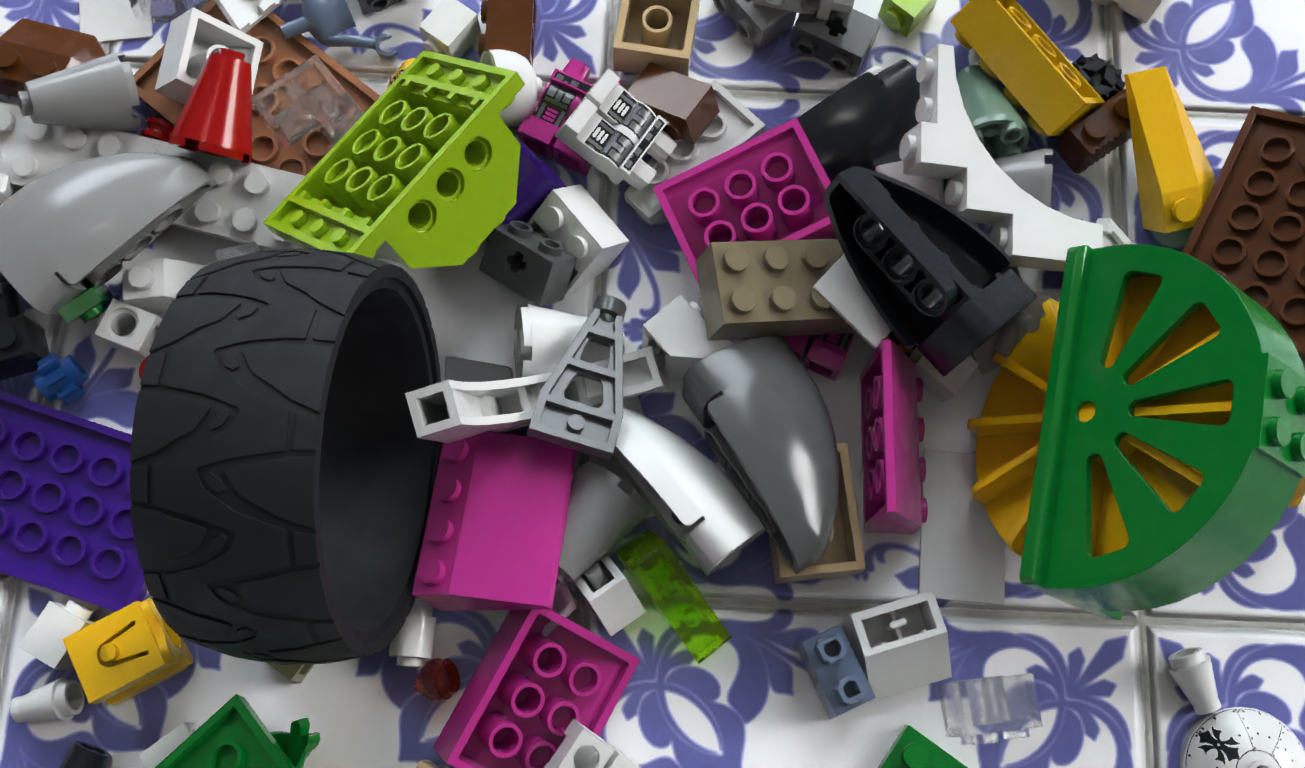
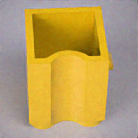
M151 598L142 602L135 601L62 639L89 704H99L106 700L109 705L117 706L188 669L187 666L193 663V656L183 638L167 625Z

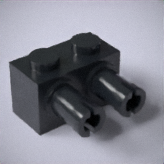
M11 284L1 285L2 293H0V381L36 371L39 367L36 362L50 354L45 330L23 314L19 294Z

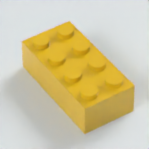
M970 0L950 20V23L957 30L954 33L956 39L966 49L971 50L973 48L981 57L978 61L980 67L990 77L995 78L997 76L1005 85L1003 89L1005 96L1018 107L1022 105L1030 114V117L1027 119L1029 124L1039 134H1047L1048 136L1062 135L1068 126L1105 102L1016 0Z

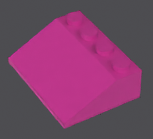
M797 117L653 187L698 285L695 261L711 242L837 239L824 203V193L831 182Z
M882 339L860 374L864 533L914 534L922 528V523H926L928 515L926 498H921L920 482H924L926 478V461L924 457H919V442H923L925 424L923 417H918L917 402H921L923 398V381L921 378H916V364L892 340Z
M484 432L455 442L443 443L412 596L440 611L552 609L577 451L529 436Z
M551 609L509 610L437 738L433 749L445 763L455 768H544L565 739L566 735L564 732L573 718L600 736L641 659ZM551 620L559 624L549 635L544 636L542 634L546 624Z

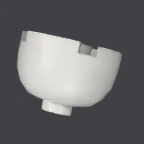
M502 49L484 51L479 63L517 71L525 82L522 89L515 95L513 103L499 113L507 127L517 126L523 122L524 118H528L531 115L536 101H539L543 92L541 78L536 77L529 61L516 52Z

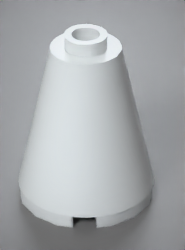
M530 304L517 305L514 321V330H518L517 343H514L516 378L553 372L588 317ZM623 332V354H625V334H624V332ZM589 341L580 359L589 363L608 359L610 349L607 346Z

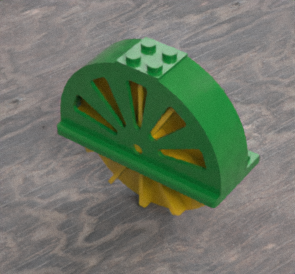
M1124 244L1095 249L1088 245L1071 247L1068 249L1060 303L1052 298L1042 303L1045 316L1040 320L1038 330L1034 333L1027 332L1007 358L997 352L992 360L1001 364L1002 367L987 395L981 418L969 419L967 429L977 434L976 474L978 482L971 487V492L975 500L983 503L990 521L998 534L1006 542L1007 547L1022 558L1019 578L1023 585L1101 618L1121 620L1122 611H1138L1161 607L1181 601L1212 586L1240 566L1275 528L1288 507L1300 478H1305V369L1294 343L1282 325L1265 308L1198 259L1171 248L1146 244Z

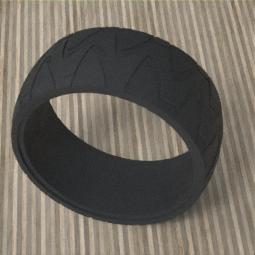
M311 248L263 250L213 262L200 269L185 283L177 293L176 300H173L167 309L155 334L149 351L150 355L146 360L140 382L141 389L138 392L130 452L131 518L140 568L143 569L142 575L150 596H153L152 600L158 612L176 634H179L180 637L191 643L236 658L281 665L327 664L377 654L384 650L394 640L396 634L399 633L416 597L412 596L443 445V442L417 438L405 395L407 392L441 382L435 334L423 295L413 278L403 268L356 253L322 251Z

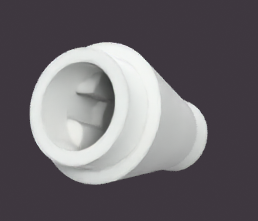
M1202 647L1182 649L1168 657L1171 665L1168 671L1192 704L1197 715L1209 714L1222 707L1217 694L1211 657L1204 654Z
M56 679L25 695L13 698L10 704L11 716L17 723L27 721H69L74 715L79 714L84 707L83 689L76 680Z

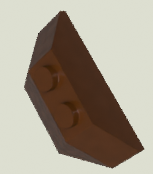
M22 18L0 34V94L18 97L17 92L24 91L25 82L106 56L94 35Z

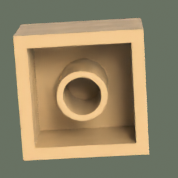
M621 0L613 42V70L641 74L651 62L688 76L699 17L700 0Z

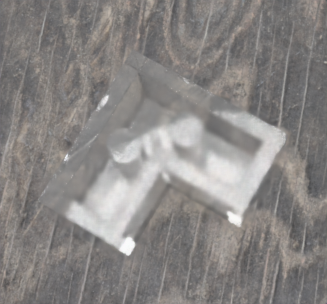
M316 54L250 98L261 120L284 149L316 127L330 144L334 146L363 115L360 107Z
M1033 673L960 680L938 685L946 737H960L961 745L999 742L998 733L1000 732L1003 734V740L1030 737L1029 728L1043 727Z

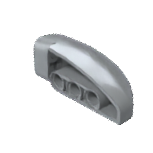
M158 153L107 155L74 162L54 170L25 185L0 205V272L13 288L36 310L47 315H60L58 311L65 304L90 289L85 278L94 287L108 282L122 270L123 261H132L217 182L199 163L190 158Z

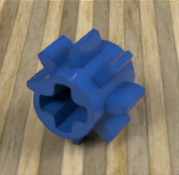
M52 352L36 362L39 366L37 368L39 374L33 377V381L48 401L53 402L59 398L60 400L63 399L68 405L85 394L82 389L84 388L82 383L89 379L88 375L71 354L62 358L58 357L55 352Z

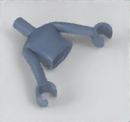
M301 0L302 17L280 25L286 40L309 31L325 47L347 46L374 49L384 59H392L398 52V49L390 52H384L380 49L381 42L392 38V35L387 33L381 34L377 38L339 34L344 30L356 27L345 0Z

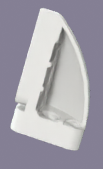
M623 406V419L611 459L647 502L665 528L676 536L706 576H709L766 531L764 526L732 480L714 462L680 436L644 415ZM645 480L653 488L654 491H651L647 487ZM671 511L683 525L677 524L673 520Z

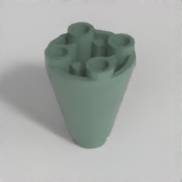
M971 65L960 70L956 79L965 111L979 140L990 156L995 159L1022 153L1030 139L1026 123L1005 96L997 82L980 65Z

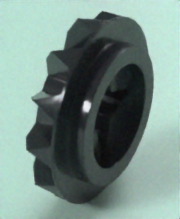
M1096 53L1091 57L1081 55L1072 63L1088 83L1095 75H1101L1100 83L1093 88L1105 102L1125 87V82L1121 78L1122 69H1116L1112 65V58L1103 60Z

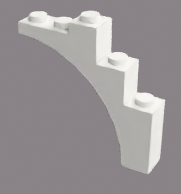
M937 44L921 58L916 70V79L920 83V99L916 106L915 117L919 124L905 133L900 143L899 155L903 160V174L948 180L944 193L946 205L969 222L992 224L993 229L989 238L1011 257L1012 262L1009 266L1064 272L1069 248L1088 245L1092 249L1103 247V225L1074 219L1045 206L1022 190L995 163L979 140L965 111L956 79L954 46Z
M652 346L623 354V400L665 387ZM608 359L596 361L593 364L607 368ZM552 372L485 382H461L448 379L407 392L405 395L417 438L451 443L487 431L505 433L530 425L540 390ZM576 376L564 391V396L566 399L597 407L602 405V385L600 382Z

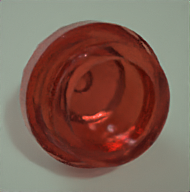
M433 658L428 660L420 669V674L415 681L414 690L435 702H442L450 699L453 693L460 689V675L452 660L448 658L443 660Z

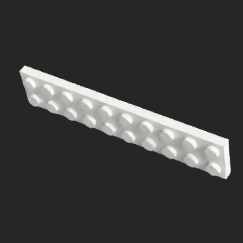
M0 102V173L9 176L10 183L15 187L23 188L47 173L71 163L101 156L123 153H158L184 156L199 163L217 183L170 226L266 250L302 248L273 234L263 224V221L305 178L304 175L255 163L249 165L228 157L221 158L198 151L194 152L177 147L178 145H170L168 142L119 130L34 124L30 116L22 115L20 106Z

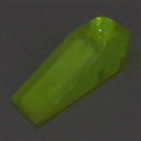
M650 529L616 554L638 587L698 664L732 638L667 543Z

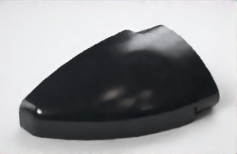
M902 59L876 75L870 72L864 73L797 118L830 182L839 173L853 166L876 171L878 165L903 161L899 155L901 140L905 133L919 124L915 117L916 106L920 99V83L916 79V69L909 61Z
M853 166L839 173L827 187L824 193L827 213L844 255L861 287L902 346L910 349L918 344L917 349L943 377L962 363L1038 297L1012 269L1004 274L1002 273L1011 264L1012 259L997 243L955 210L917 188L885 174L859 166Z

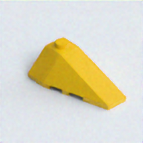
M1160 66L1125 74L1143 229L1170 233L1194 227L1215 184V174L1166 67Z

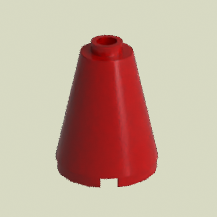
M220 48L219 54L210 53L170 133L168 144L178 145L177 147L194 152L198 151L221 158L228 157L239 160L241 163L251 164L252 71L251 64L244 61L245 54L227 48Z

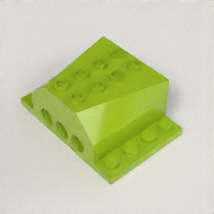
M423 50L263 221V224L273 234L302 248L348 252L369 258L390 259L410 269L463 265L468 258L478 251L480 244L494 228L502 224L507 213L516 204L521 144L499 116V113L513 103L515 95L522 89L525 82L517 71Z

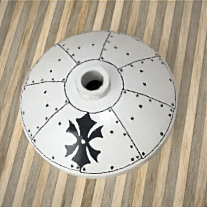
M1246 707L1225 708L1212 712L1202 718L1187 735L1180 755V768H1257L1258 766L1261 768H1305V750L1295 734L1274 716Z

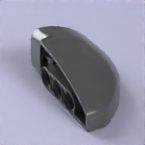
M765 336L745 340L699 360L683 376L682 397L702 427L707 429L704 431L711 451L758 517L795 574H798L819 561L824 555L833 528L839 497V459L836 436L819 388L804 364L782 336Z

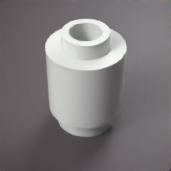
M413 604L404 625L389 646L388 656L397 658L396 666L422 668L423 660H432L436 618L432 617V606Z

